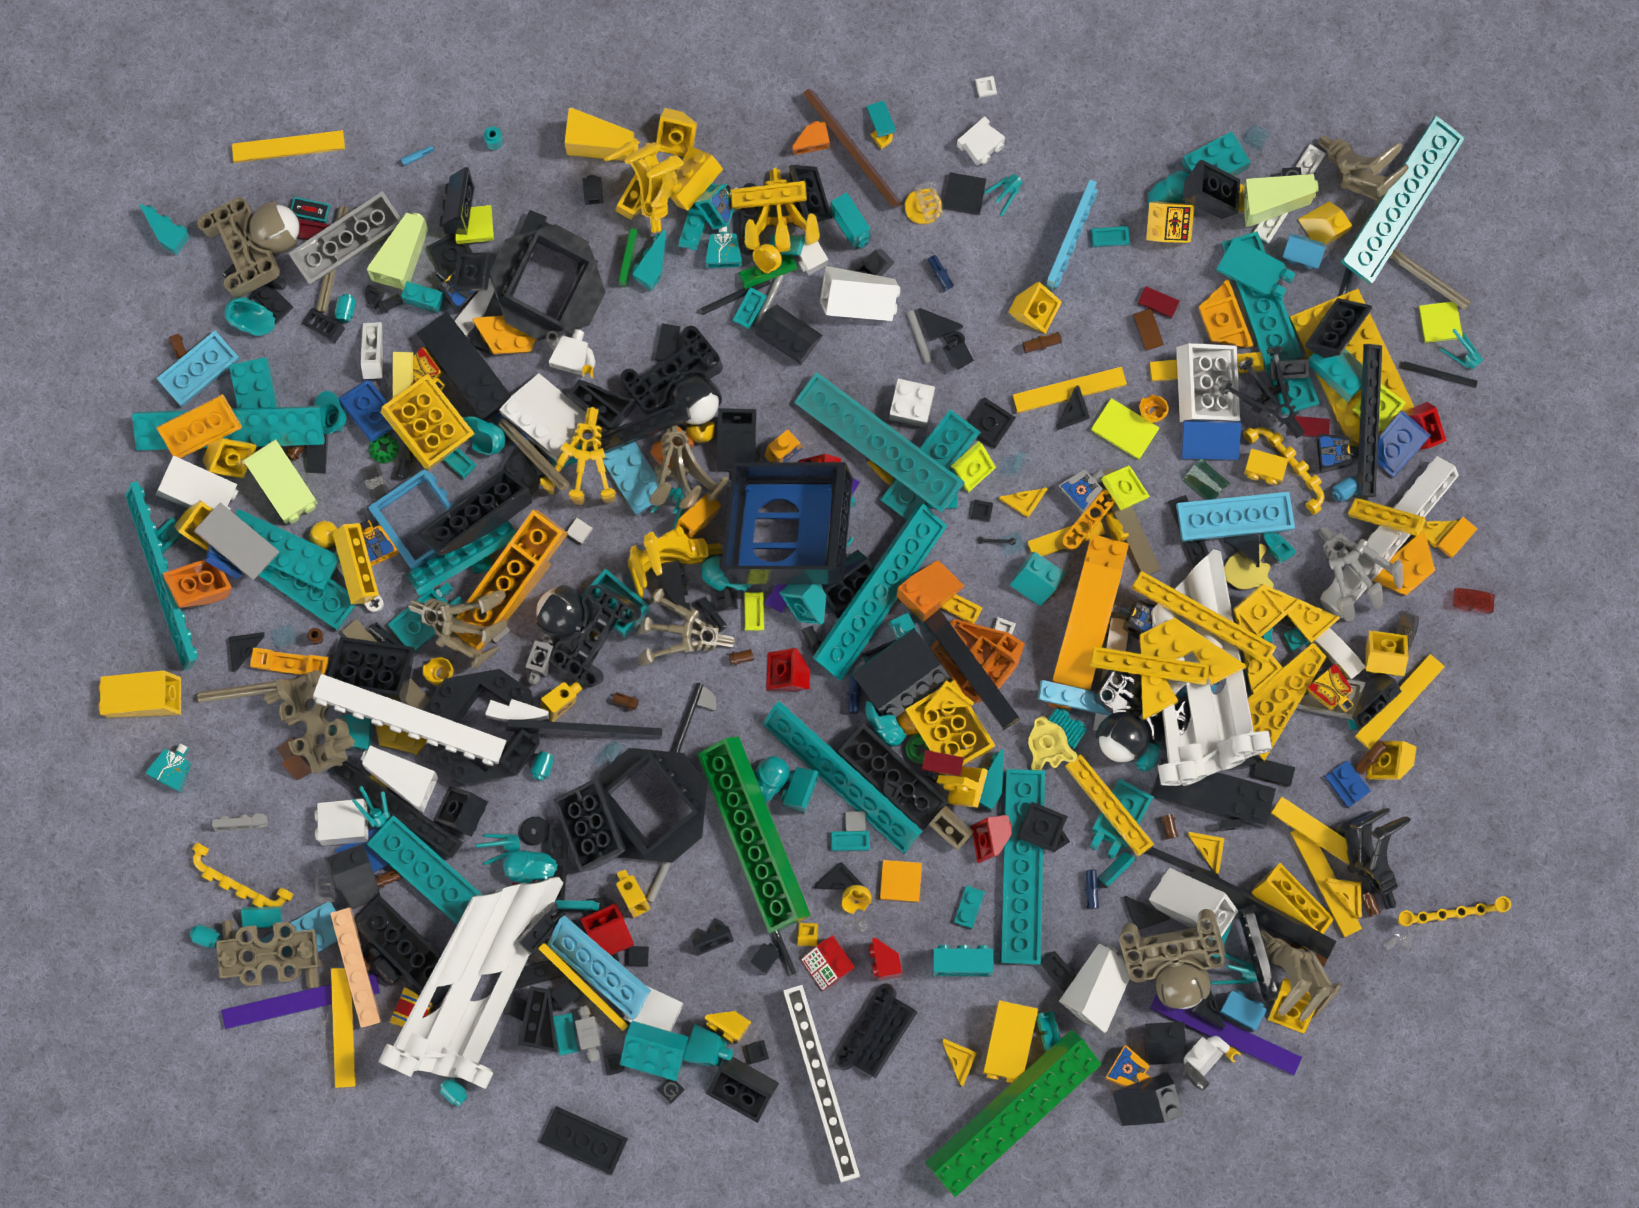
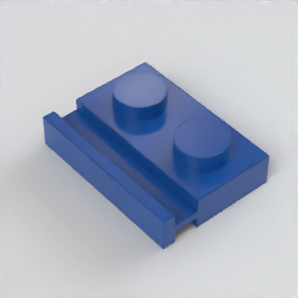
M209 544L205 561L238 580L242 576L241 570Z
M1348 760L1325 776L1347 808L1371 792Z

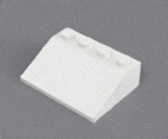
M1188 343L1176 347L1180 422H1183V420L1240 421L1239 397L1230 392L1222 395L1219 391L1223 381L1230 380L1231 388L1239 392L1237 346Z
M539 373L513 394L499 409L501 416L507 419L556 462L563 452L560 450L565 442L571 444L572 437L576 436L577 424H584L586 412Z

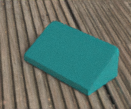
M1123 852L1097 879L1106 888L1109 887L1135 861V857L1127 852Z

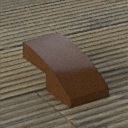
M1151 308L1134 313L1133 318L1145 351L1163 346L1162 337Z

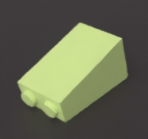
M1314 174L1246 179L1242 190L1246 227L1311 205L1313 198L1316 197V192H1318V181L1314 179Z
M406 213L367 268L372 281L402 290L407 281L411 282L428 232L425 218L418 213Z
M276 440L243 460L285 524L295 523L299 520L301 514L304 512L310 513L316 508L315 505L318 504L316 499Z

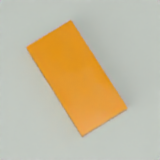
M221 394L157 426V430L171 454L182 458L241 429L242 426L225 396Z

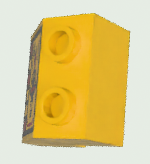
M1159 201L1150 202L1146 240L1179 243L1191 242L1194 205Z

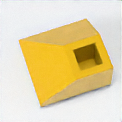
M736 1011L707 1014L705 1016L707 1027L715 1033L718 1030L724 1033L722 1035L723 1038L732 1044L734 1041L739 1043L751 1025V1021Z

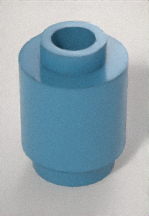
M1355 476L1347 477L1333 486L1332 495L1337 501L1345 502L1357 494V478Z

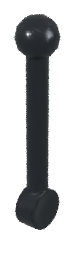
M979 536L977 538V542L979 544H983L984 542L1009 543L1010 545L1016 544V540L1014 538H1010L1009 540L984 539V537Z

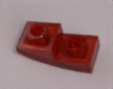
M1465 588L1454 589L1453 607L1465 611L1474 609L1487 614L1494 612L1495 594Z

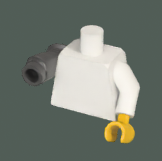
M574 329L571 338L566 336L560 337L555 331L547 333L545 337L546 343L554 351L549 360L550 367L582 377L585 374H590V378H593L596 362L593 351L589 348L588 343L582 341L583 331Z
M1212 1036L1208 1039L1202 1037L1185 1056L1182 1073L1190 1079L1195 1088L1204 1091L1210 1084L1204 1075L1223 1053L1232 1062H1236L1233 1059L1235 1054L1240 1056L1241 1054L1218 1036Z

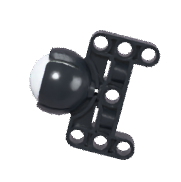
M687 326L682 331L686 347L644 376L640 377L631 368L621 372L620 378L625 390L636 400V404L645 415L683 400L687 402L691 415L690 420L680 423L686 427L704 424L716 414L718 406L721 405L722 396L716 384L710 379L722 372L723 365L718 353L695 326Z
M604 583L590 586L584 598L574 588L568 585H560L555 589L547 591L539 599L536 608V625L544 634L560 638V641H558L550 654L551 663L585 687L591 688L603 682L604 675L602 671L592 665L616 622L618 619L624 623L638 620L641 617V609L638 605ZM597 588L601 590V597H598L596 594ZM612 599L617 601L616 608L612 606ZM628 609L633 612L632 618L627 614ZM593 631L598 633V640L593 637ZM559 652L562 653L564 656L563 661H561L558 657ZM575 663L579 665V672L574 669ZM590 674L595 676V682L590 680Z
M1108 670L1093 695L1096 704L1112 713L1103 719L1096 730V738L1103 753L1116 762L1136 763L1145 755L1149 742L1158 746L1160 750H1167L1163 742L1165 730L1162 711L1143 720L1141 684L1130 677L1132 673ZM1113 676H1115L1118 680L1117 685H1115L1112 681ZM1103 691L1107 693V700L1102 698ZM1188 700L1180 702L1175 706L1180 736L1184 734L1190 722L1191 713ZM1184 705L1189 709L1188 714L1183 710Z

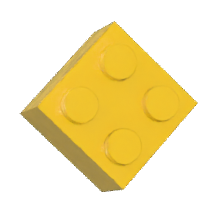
M1369 630L1365 646L1366 671L1385 673L1392 676H1404L1409 658L1407 635Z

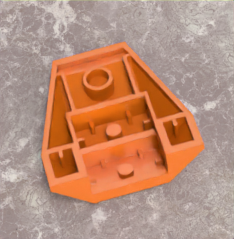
M953 619L950 624L952 627L955 626V631L999 689L1017 668L1025 645L1024 642L1008 632ZM936 640L930 648L952 680L956 681L964 695L975 703L981 702L980 697L941 645L938 647L940 643Z

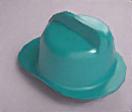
M322 391L315 399L314 406H321L324 434H332L335 431L341 432L346 423V413L341 408L339 399L334 392Z

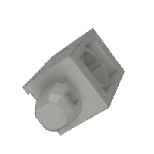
M546 634L543 635L542 642H534L525 667L531 672L528 674L527 681L534 686L540 680L539 675L547 677L552 664L550 654L554 649L551 646L553 645L554 637ZM544 654V661L538 664L536 662L537 658Z
M587 1006L579 1007L578 1014L581 1020L575 1021L581 1050L589 1051L587 1055L591 1062L598 1061L600 1053L597 1048L603 1047L597 1018L594 1016L590 1017V1009Z

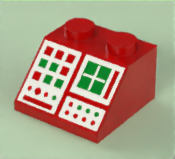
M833 935L818 944L800 959L822 992L855 970V966Z

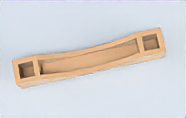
M352 908L332 912L330 914L360 1026L363 1028L380 1023L382 1020L364 962Z

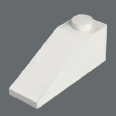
M382 322L363 323L361 347L363 379L382 378L383 376Z

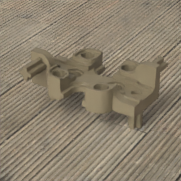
M318 670L309 672L290 682L280 679L276 681L277 689L264 694V700L268 705L281 699L285 700L279 708L281 721L287 722L290 726L301 721L306 724L307 730L305 735L291 742L289 741L288 744L293 754L307 758L311 771L314 774L323 772L335 765L342 766V762L348 760L345 750L354 746L355 743L354 739L349 735L348 725L344 718L335 719L331 723L327 720L326 713L333 705L327 704V706L317 704L315 702L316 699H313V694L321 676V671ZM313 699L314 707L309 710L307 704ZM321 735H324L325 742L320 745L318 739Z
M234 920L222 921L224 940L216 941L220 978L240 977L241 982L246 986L262 985L261 973L263 968L267 965H273L278 971L279 982L295 981L300 977L301 969H305L307 988L319 987L317 967H322V960H319L315 929L297 931V927L292 923H273L274 937L270 942L263 943L258 939L256 925L240 928L236 933L235 939ZM287 926L290 928L291 933L285 938L282 935V929ZM246 931H249L252 936L249 942L243 940V934ZM285 946H290L293 950L290 957H284L282 954V949ZM248 950L254 955L250 962H246L243 959L244 952ZM288 966H292L295 970L294 975L291 977L286 974ZM252 970L255 973V979L250 982L247 979V973Z

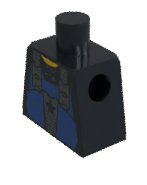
M442 267L436 273V277L442 281L439 285V291L443 292L444 298L459 313L478 291L453 290L456 268L450 274Z
M1318 434L1316 441L1320 473L1350 467L1352 457H1358L1359 446H1350V438L1348 436Z
M1140 600L1133 603L1131 608L1121 604L1117 614L1126 618L1123 629L1140 641V634L1153 628L1151 611L1156 605Z

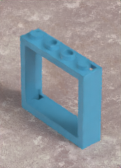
M426 469L368 507L411 570L421 567L438 554L431 549L414 560L380 511L424 481L427 482L446 510L454 506L453 502L449 503L446 499L448 494L444 488H438L436 485L438 480L433 473H428Z

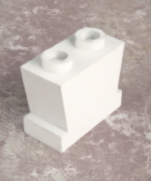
M984 116L957 140V146L961 151L964 149L967 151L976 166L981 163L984 165L990 160V155L994 151L998 153L1004 147L1005 136L992 128L990 121Z

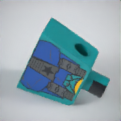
M727 184L707 188L695 202L713 230L727 227L734 211L731 204V187Z

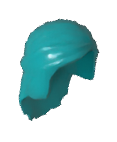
M1176 171L1157 182L1148 193V208L1149 203L1155 201L1185 203L1186 201L1183 200L1184 182L1189 174L1184 171Z
M247 297L233 298L225 308V318L231 326L254 336L269 334L275 327L273 313L264 306L249 300Z
M474 416L462 417L475 433L469 438L473 442V450L484 455H494L504 448L505 434L500 427Z
M721 556L710 557L702 565V579L706 584L718 591L724 590L726 586L735 588L738 591H745L752 585L730 584L723 571L720 570L719 561L720 558H723Z
M867 701L865 706L866 717L872 725L873 732L889 747L900 745L906 738V733L898 725L895 716L884 715L879 717L871 701Z
M769 756L762 760L753 771L765 802L770 801L782 789L790 775L788 764L777 756Z
M516 850L506 856L503 870L506 877L511 881L530 884L534 879L553 877L554 872L557 870L556 860L546 853Z

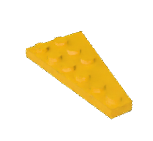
M1314 643L1308 646L1248 698L1253 731H1269L1272 748L1326 659L1324 653ZM1271 751L1259 754L1260 758L1265 762Z

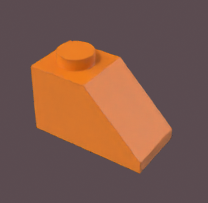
M815 121L807 125L792 146L793 155L829 149L830 141L826 123Z

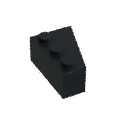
M580 379L567 393L568 398L586 413L587 408L593 407L598 409L596 422L608 431L619 427L636 407L635 399L621 396L619 393L602 389L600 386Z
M529 986L518 1045L557 1052L549 989Z

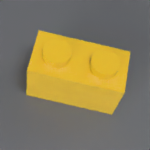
M1251 449L1244 474L1248 475L1247 478L1251 480H1266V483L1269 485L1281 484L1288 459Z

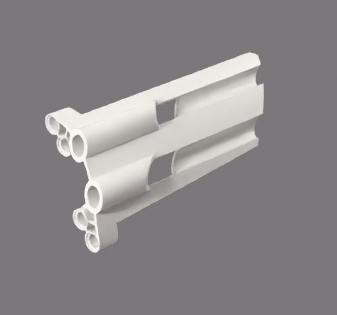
M1213 549L1208 556L1194 567L1175 590L1234 622L1221 551ZM1157 604L1151 611L1153 628L1175 617L1241 661L1237 647L1162 605ZM1193 653L1179 659L1198 663ZM1243 670L1227 677L1225 687L1217 695L1211 692L1208 679L1206 685L1166 679L1175 695L1186 685L1191 717L1188 728L1180 736L1175 706L1172 705L1162 711L1168 764L1160 766L1158 764L1161 785L1179 786L1183 784V786H1187L1221 770L1236 767L1251 756L1272 750L1269 731H1253Z
M559 877L548 878L531 884L521 883L497 889L492 894L472 897L394 1046L386 1044L378 1061L379 1063L410 1077L414 1071L420 1070L446 1077L462 1078L484 1089L487 1088L494 1070L479 1064V1061L530 955L517 940L538 916L544 912V909L552 902H555L563 885ZM502 971L491 995L479 1001H470L482 974ZM451 984L441 1007L429 1016L422 1018L436 988Z

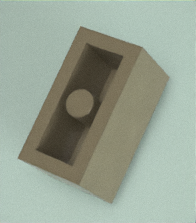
M947 806L929 823L936 832L957 850L975 832Z

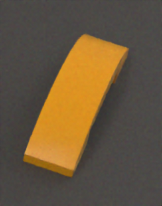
M253 648L250 667L302 676L318 670L321 671V674L326 675L329 658Z

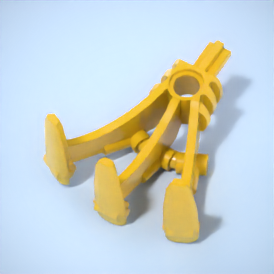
M638 140L627 142L608 154L604 160L610 161L624 156L626 158L624 160L625 163L632 165L640 185L642 215L650 218L651 232L659 233L661 232L660 218L668 214V198L673 192L678 193L681 189L675 170H678L684 163L677 155L669 156L659 163L656 154L662 147L658 143H646L644 147L638 149V144L640 143Z
M773 168V170H769L770 181L765 182V185L788 183V181L781 180L780 169ZM792 202L784 203L789 215L782 216V204H775L778 217H770L772 205H766L763 207L756 225L750 219L746 222L745 245L749 249L756 250L760 246L759 234L764 231L766 226L774 225L777 226L775 247L779 252L789 251L791 245L786 226L788 223H794L806 232L805 241L807 245L814 244L819 240L820 235L816 216L811 213L806 221Z
M593 407L587 408L585 423L577 424L576 436L572 437L571 444L565 442L560 450L563 452L555 466V469L560 472L570 457L574 456L575 459H578L575 490L571 489L568 494L573 503L578 505L584 503V494L580 489L585 460L589 461V459L595 460L598 473L601 475L604 490H601L600 493L601 499L604 503L609 504L613 503L616 497L615 489L613 490L608 487L603 458H605L603 448L598 449L601 447V441L599 440H601L602 435L600 433L602 428L596 426L599 410ZM585 433H592L593 437L586 440L583 438V435ZM582 444V450L577 449ZM589 447H594L593 451H588ZM542 477L540 485L543 486L546 492L553 495L554 483L549 478Z
M678 526L659 538L655 536L654 532L646 534L643 542L646 547L645 550L641 551L636 545L631 547L628 568L637 594L643 600V589L647 587L645 573L652 568L655 574L659 576L662 574L661 563L678 560L679 563L688 565L703 563L708 556L720 555L723 552L720 543L706 544L704 538L689 539L684 534V530Z

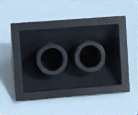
M790 165L789 176L791 182L805 181L807 201L798 202L801 216L806 221L811 213L816 216L817 222L831 219L832 215L818 168L814 166Z

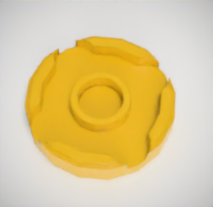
M918 188L910 193L905 200L907 217L917 224L932 223L940 215L941 200L933 190Z

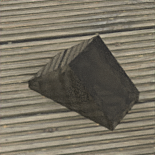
M379 463L361 469L373 503L390 493Z
M1401 610L1394 634L1407 635L1409 652L1418 630L1420 616Z

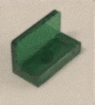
M1203 459L1199 460L1183 479V482L1204 500L1217 499L1230 484Z

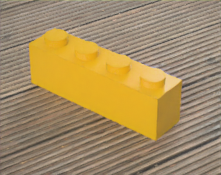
M360 523L343 524L332 534L351 604L368 603L379 596L361 526Z

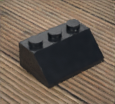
M1199 160L1184 182L1183 200L1220 219L1238 214L1241 179L1204 160Z
M464 167L452 174L449 178V183L445 185L447 196L443 200L444 215L440 217V226L443 227L445 234L467 235L475 189L469 167Z
M777 304L763 316L755 327V335L800 365L804 363L823 336Z
M858 549L846 557L843 584H821L826 594V604L837 619L841 617L874 569L869 559Z
M732 1056L731 1060H723L706 1094L758 1123L779 1082Z

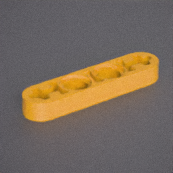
M1103 490L1065 534L1062 544L1066 550H1076L1114 506L1115 501L1112 496L1110 499L1112 502L1107 501L1103 507L1101 506L1104 500L1103 496L1107 497L1110 495L1108 490ZM1096 508L1100 511L1101 515L1098 518H1093L1090 515V510ZM1086 523L1089 529L1086 532H1081L1078 529V525ZM1075 533L1079 535L1074 541L1075 545L1071 544L1069 546L1067 544V538L1072 539Z

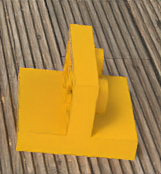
M962 767L961 777L939 775L937 783L944 785L943 788L949 790L947 799L949 802L947 804L978 808L988 770L984 768Z

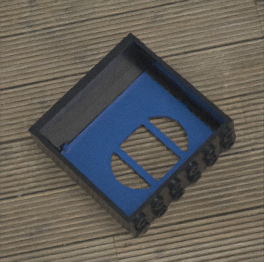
M846 462L733 463L732 470L729 471L731 484L727 489L729 503L725 507L727 521L723 525L725 540H722L721 543L723 558H720L719 561L720 570L723 571L729 583L843 584L853 477ZM775 500L791 502L799 509L797 513H758L761 507ZM799 519L797 542L754 543L756 520ZM755 549H795L791 556L778 562L764 561L754 553Z

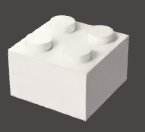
M898 379L889 420L926 428L935 387Z

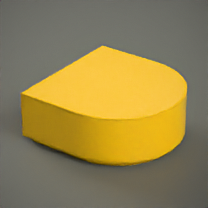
M876 131L870 134L881 150L889 145L893 139L892 133L882 137H878Z

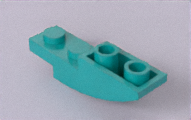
M711 183L709 187L716 186V184ZM695 203L689 209L679 240V247L697 251L707 220Z

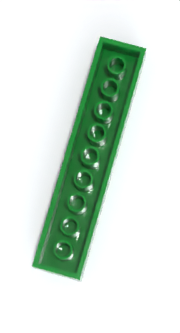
M740 737L725 738L697 753L768 932L782 931L810 917L811 914Z
M1070 1030L934 1153L925 1164L941 1184L956 1198L1101 1066V1062L1085 1041L1073 1030Z

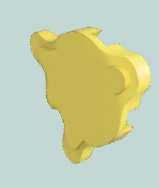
M1259 544V557L1261 560L1266 552V547L1263 544ZM1237 553L1230 557L1224 567L1226 582L1238 590L1258 588L1261 584L1272 588L1274 586L1273 582L1268 578L1270 570L1268 563H1261L1260 561V567H1256L1249 559H1245Z
M1043 716L1036 718L1034 727L1028 737L1029 748L1033 754L1031 769L1042 770L1045 762H1049L1053 768L1058 767L1062 761L1074 762L1077 759V754L1069 747L1064 730Z

